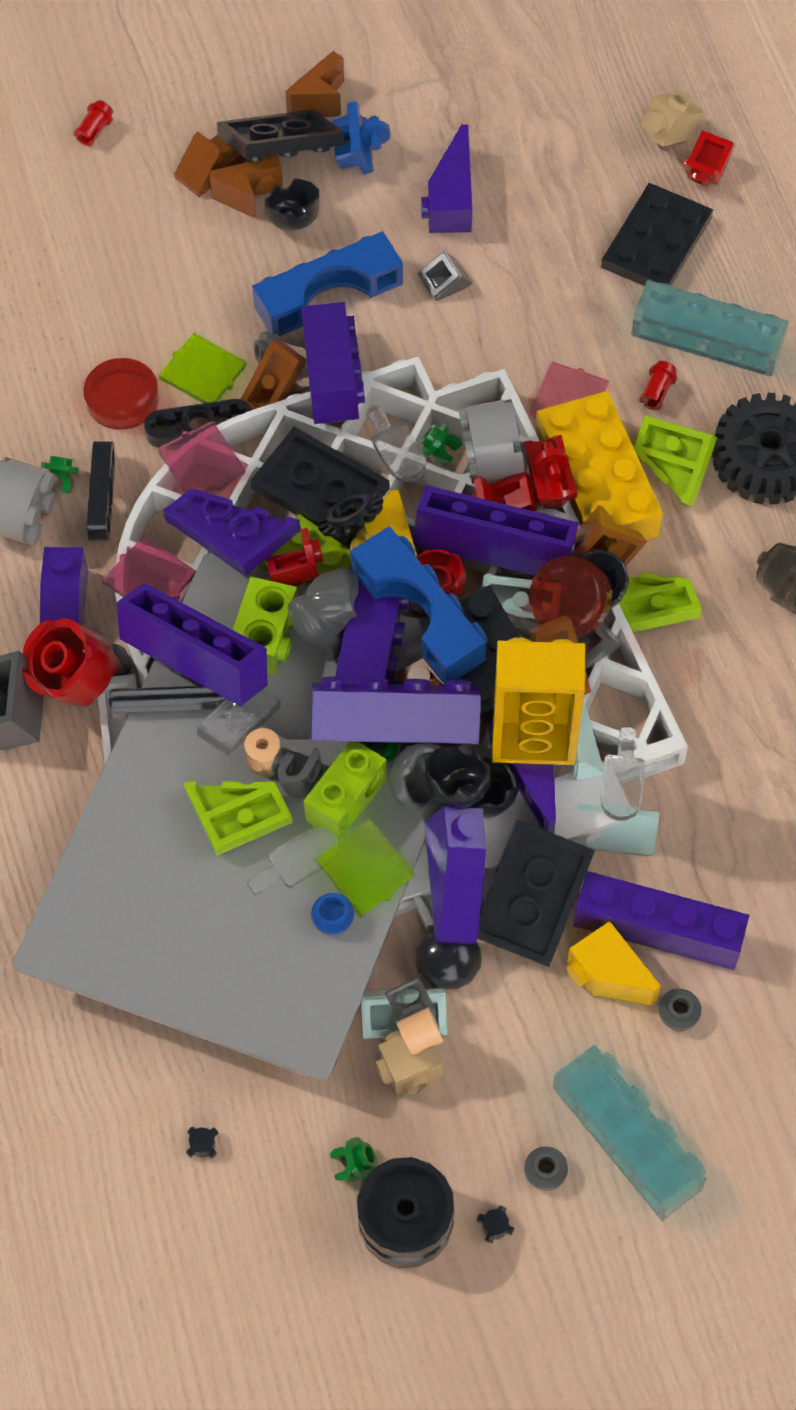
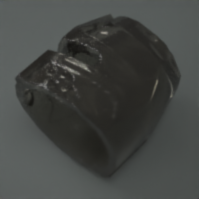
M779 542L769 549L768 552L763 551L758 557L757 564L759 566L756 572V580L772 596L770 599L773 602L796 614V546Z

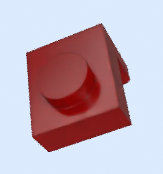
M701 130L690 157L685 158L683 162L684 170L689 174L688 179L703 186H707L708 182L718 185L734 151L735 143Z
M526 471L489 484L482 476L474 478L476 493L472 495L473 497L534 512L537 511L532 479Z
M308 527L300 529L304 546L303 550L266 559L271 581L297 587L304 581L312 580L319 576L316 563L324 562L319 539L310 540Z

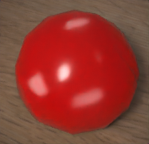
M436 549L426 550L416 556L422 565L428 564L434 570L439 579V586L446 594L452 593L456 598L460 596L466 582V571L457 554Z

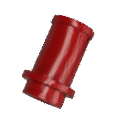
M101 100L89 104L87 115L74 131L77 141L88 147L95 143L96 138L105 125H110L113 121V109Z
M658 361L650 367V378L639 398L640 403H644V407L651 410L661 409L670 385L675 384L678 379L677 369L673 364L667 361Z

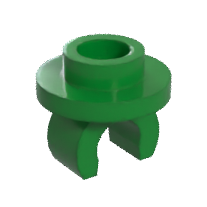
M446 423L439 427L435 424L432 425L420 441L424 445L421 453L425 457L433 454L435 461L443 466H446L454 459L445 451V445L455 451L463 444L458 436L448 434L450 426Z
M50 456L49 463L41 462V468L49 469L51 473L55 474V478L60 477L63 480L62 492L70 494L73 489V480L69 473L78 474L79 468L72 467L73 459Z
M359 1137L347 1140L345 1148L338 1147L329 1153L331 1159L338 1161L347 1159L346 1169L334 1175L335 1180L342 1182H353L357 1178L363 1181L377 1164L372 1146L367 1142L364 1143Z

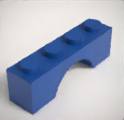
M383 231L372 236H365L351 245L331 250L322 257L307 263H300L288 271L273 277H266L259 283L252 285L254 308L270 334L282 336L303 327L301 307L309 306L310 302L318 294L328 289L338 287L353 288L372 298L403 285V262Z
M388 526L350 550L351 571L356 573L359 581L374 599L401 597L413 601L426 612L430 619V625L421 638L422 658L446 686L447 680L459 679L486 661L487 636L478 623H470L463 615V608L455 595L452 593L446 594L439 586V579L434 570L428 564L422 565L415 557V550L410 541L403 535L399 537Z

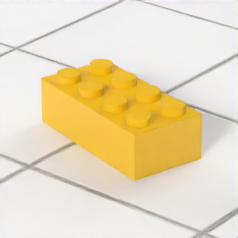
M604 391L538 410L535 432L539 440H547L556 435L562 436L578 492L577 499L569 500L580 525L600 505L603 506L618 525L639 531L646 540L659 537L663 512L609 392Z
M525 638L498 641L492 762L575 765L585 693V643H574L567 639H558L552 642H531Z

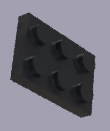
M314 109L217 122V136L249 161H262L266 159V156L277 154L284 157H292L298 155L299 151L306 150L327 152L330 150V147L344 145V131Z
M648 183L604 254L601 268L666 295L711 221L713 209Z
M294 426L250 480V486L253 491L295 515H302L318 527L322 525L319 523L320 518L327 516L326 511L346 497L363 494L364 492H369L371 496L376 492L383 498L390 489V480ZM354 528V532L350 535L344 533L341 537L335 538L347 544L358 528Z
M490 585L459 600L463 608V615L470 623H478L488 639L486 643V661L458 679L470 681L471 686L478 687L481 694L480 721L492 716L494 713L498 641L520 638ZM428 615L418 620L423 634H425L430 625Z
M516 819L480 910L477 939L550 967L595 850Z

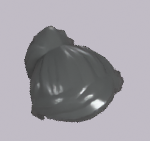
M338 568L318 576L307 588L305 594L295 597L288 605V614L294 629L306 642L325 651V659L329 662L333 661L340 654L342 641L339 632L343 630L351 618L357 616L354 609V601L359 592L358 576L354 571L344 568Z
M403 742L399 754L390 768V783L392 785L393 797L401 806L411 810L427 807L436 799L433 797L424 774L425 761L434 751L449 745H456L463 754L471 755L472 744Z

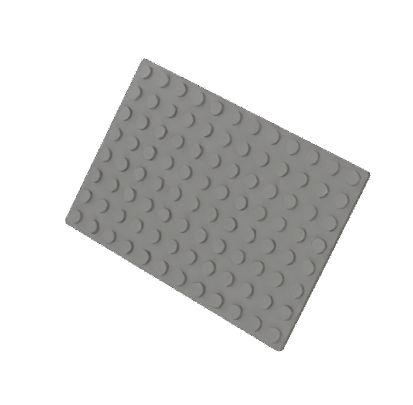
M207 553L203 556L182 603L233 630L250 576L271 581L269 571L255 568L244 576L213 553ZM302 583L297 586V595L305 594L310 585ZM269 607L265 611L276 612L281 608ZM401 615L399 621L405 622L402 646L395 645L393 657L399 658L397 671L422 659L421 638L424 634L418 620L405 615ZM292 626L289 638H292V647L287 662H280L277 675L267 673L268 686L241 707L230 701L227 709L129 713L16 952L13 966L17 972L324 1082L329 1080L426 841L424 822L437 813L440 802L435 800L427 807L411 810L401 806L393 797L392 785L390 783V768L397 757L396 755L393 760L386 763V782L339 843L306 822L304 800L309 793L304 797L293 798L286 794L280 786L278 772L274 776L266 778L250 769L247 763L244 742L247 735L258 728H267L274 731L280 739L283 754L291 753L295 755L296 764L293 767V775H298L314 748L320 751L322 772L312 789L349 742L311 740L312 683H321V678L335 677L339 656L331 662L325 659V651L306 642L294 629V626ZM345 627L339 632L341 641H343ZM258 641V642H256V643H258V644H260V645H262V646H266V645H268L270 642H268V641ZM155 659L141 688L203 685ZM396 675L395 682L388 681V684L402 685L398 675ZM377 742L371 747L374 750H382L386 745ZM399 742V750L403 742ZM197 781V785L222 786V781H239L242 784L275 782L292 815L293 823L216 856L184 791L183 783ZM328 893H338L345 896L351 902L354 910L351 926L346 931L336 935H328L319 931L313 924L311 917L314 902L322 895Z

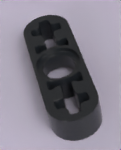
M229 399L156 410L145 419L146 438L156 448L186 445L205 431L215 427V416H219L220 423L232 418L233 414L241 415L252 409L244 400ZM197 417H203L209 421L208 426L201 430L192 429L189 423ZM182 421L183 431H178L177 422ZM159 425H165V433L158 432Z
M113 441L93 442L87 512L89 541H109L115 475V446Z

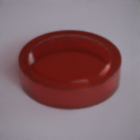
M115 358L102 362L88 374L84 383L83 393L88 413L97 423L110 429H131L143 424L146 417L156 411L159 404V389L154 373L147 365L135 359Z
M562 556L547 562L534 576L529 591L531 611L540 625L562 616H567L572 620L576 637L586 635L600 626L609 612L612 598L611 587L604 572L594 563L576 556Z

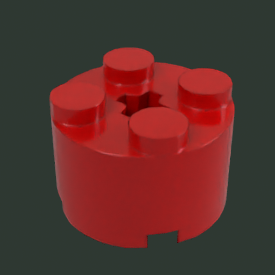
M67 618L55 621L47 620L40 623L28 636L22 655L26 656V669L22 668L23 677L27 685L34 692L70 705L82 707L91 705L105 691L112 675L119 668V659L114 654L110 641L103 633Z

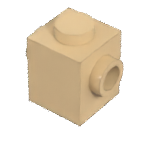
M683 91L657 95L652 99L640 125L650 134V138L655 143L663 147L689 141L704 112Z
M400 1030L386 1036L383 1039L384 1043L378 1045L380 1060L374 1062L377 1073L384 1086L391 1083L396 1095L407 1092L408 1095L421 1092L430 1086L431 1080L443 1076V1061L435 1045L412 1056Z

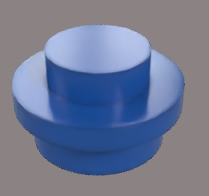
M328 893L322 895L314 902L311 917L313 924L319 931L328 935H336L346 931L351 926L354 910L351 902L345 896L338 893Z

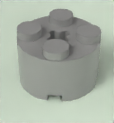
M512 399L458 409L472 484H474V478L479 476L490 482L505 479L525 471Z
M4 457L5 461L0 460V536L24 544L36 545L42 531V524L39 523L43 513L50 514L55 503L56 493L51 491L55 474L48 470Z

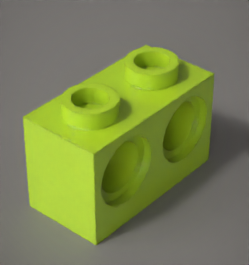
M250 576L233 630L254 642H270L268 645L263 646L267 648V673L277 675L280 662H287L291 652L292 638H289V634L293 624L288 614V605L291 600L298 596L297 587ZM269 607L281 608L276 612L265 611Z
M349 741L304 800L306 822L340 843L386 782V759L358 741Z

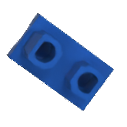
M357 101L347 103L348 114L332 120L334 125L344 131V141L350 139L349 143L334 147L336 161L341 169L359 166L363 174L374 172L372 149H381V145L390 139V127L386 122L380 121L377 116H371L369 119L361 116Z

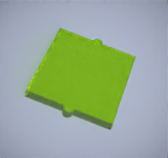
M193 333L179 351L173 352L172 360L159 374V379L201 403L219 401L227 390L233 389V382L245 369L247 362Z
M370 818L348 835H339L338 842L315 859L316 863L340 893L351 902L353 909L360 918L383 900L390 901L393 897L392 893L415 876Z

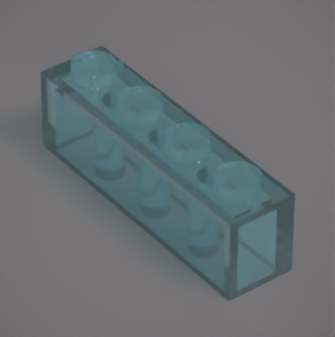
M647 280L634 313L631 336L772 377L785 341L789 321L780 319L772 314H763L749 310L738 304H729L711 299L700 293L694 294L665 283Z
M594 1044L554 1075L552 1088L660 1220L664 1221L702 1191L707 1179L703 1175L706 1172L705 1168L692 1152L685 1153L675 1141L677 1135L671 1125L663 1118L658 1120L648 1109L649 1101L640 1088L636 1085L630 1087L620 1075L622 1073L621 1067L615 1058L608 1052L603 1054Z

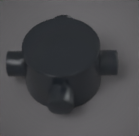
M193 1126L187 1131L190 1135V1148L186 1150V1154L190 1158L195 1155L202 1158L209 1156L212 1159L217 1155L215 1151V1137L219 1132L214 1127L209 1130L204 1127L195 1129Z
M498 1206L497 1209H492L485 1215L481 1213L478 1215L477 1222L482 1223L486 1242L493 1243L494 1240L501 1239L506 1234L512 1236L514 1227L509 1225V1219L505 1213L507 1209L505 1207Z

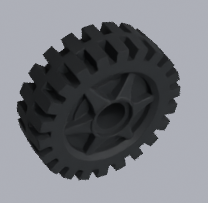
M760 393L752 394L750 402L746 397L739 399L737 406L734 404L729 406L726 414H722L714 435L717 437L712 452L713 466L715 471L719 470L718 477L721 482L728 481L727 488L733 493L741 489L740 497L748 500L751 494L756 495L755 503L763 504L765 497H769L770 505L779 504L781 497L784 498L786 503L794 500L796 495V403L794 405L790 404L791 396L783 394L781 401H777L776 393H767L765 400H762ZM764 447H770V448H773L774 450H769V449H766V448H764Z

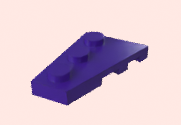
M193 488L189 489L163 510L165 520L244 576L298 534L301 529L299 519L289 516L285 520L271 517L268 510L255 507L251 511L233 505V501Z

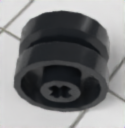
M414 1157L392 1158L376 1166L363 1180L357 1196L359 1233L367 1250L378 1260L397 1268L419 1267L434 1260L448 1245L454 1227L453 1191L445 1175L431 1163ZM407 1209L409 1215L403 1216L399 1211Z

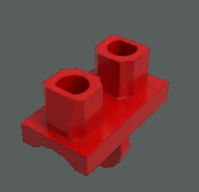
M556 435L543 441H524L523 449L539 506L543 505L544 509L557 508L566 505L568 500L577 499L578 492L562 436Z

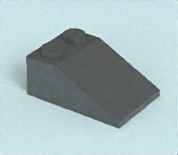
M20 651L0 655V750H8L40 741L44 696L34 692L25 682L22 668L26 669V656L22 655Z

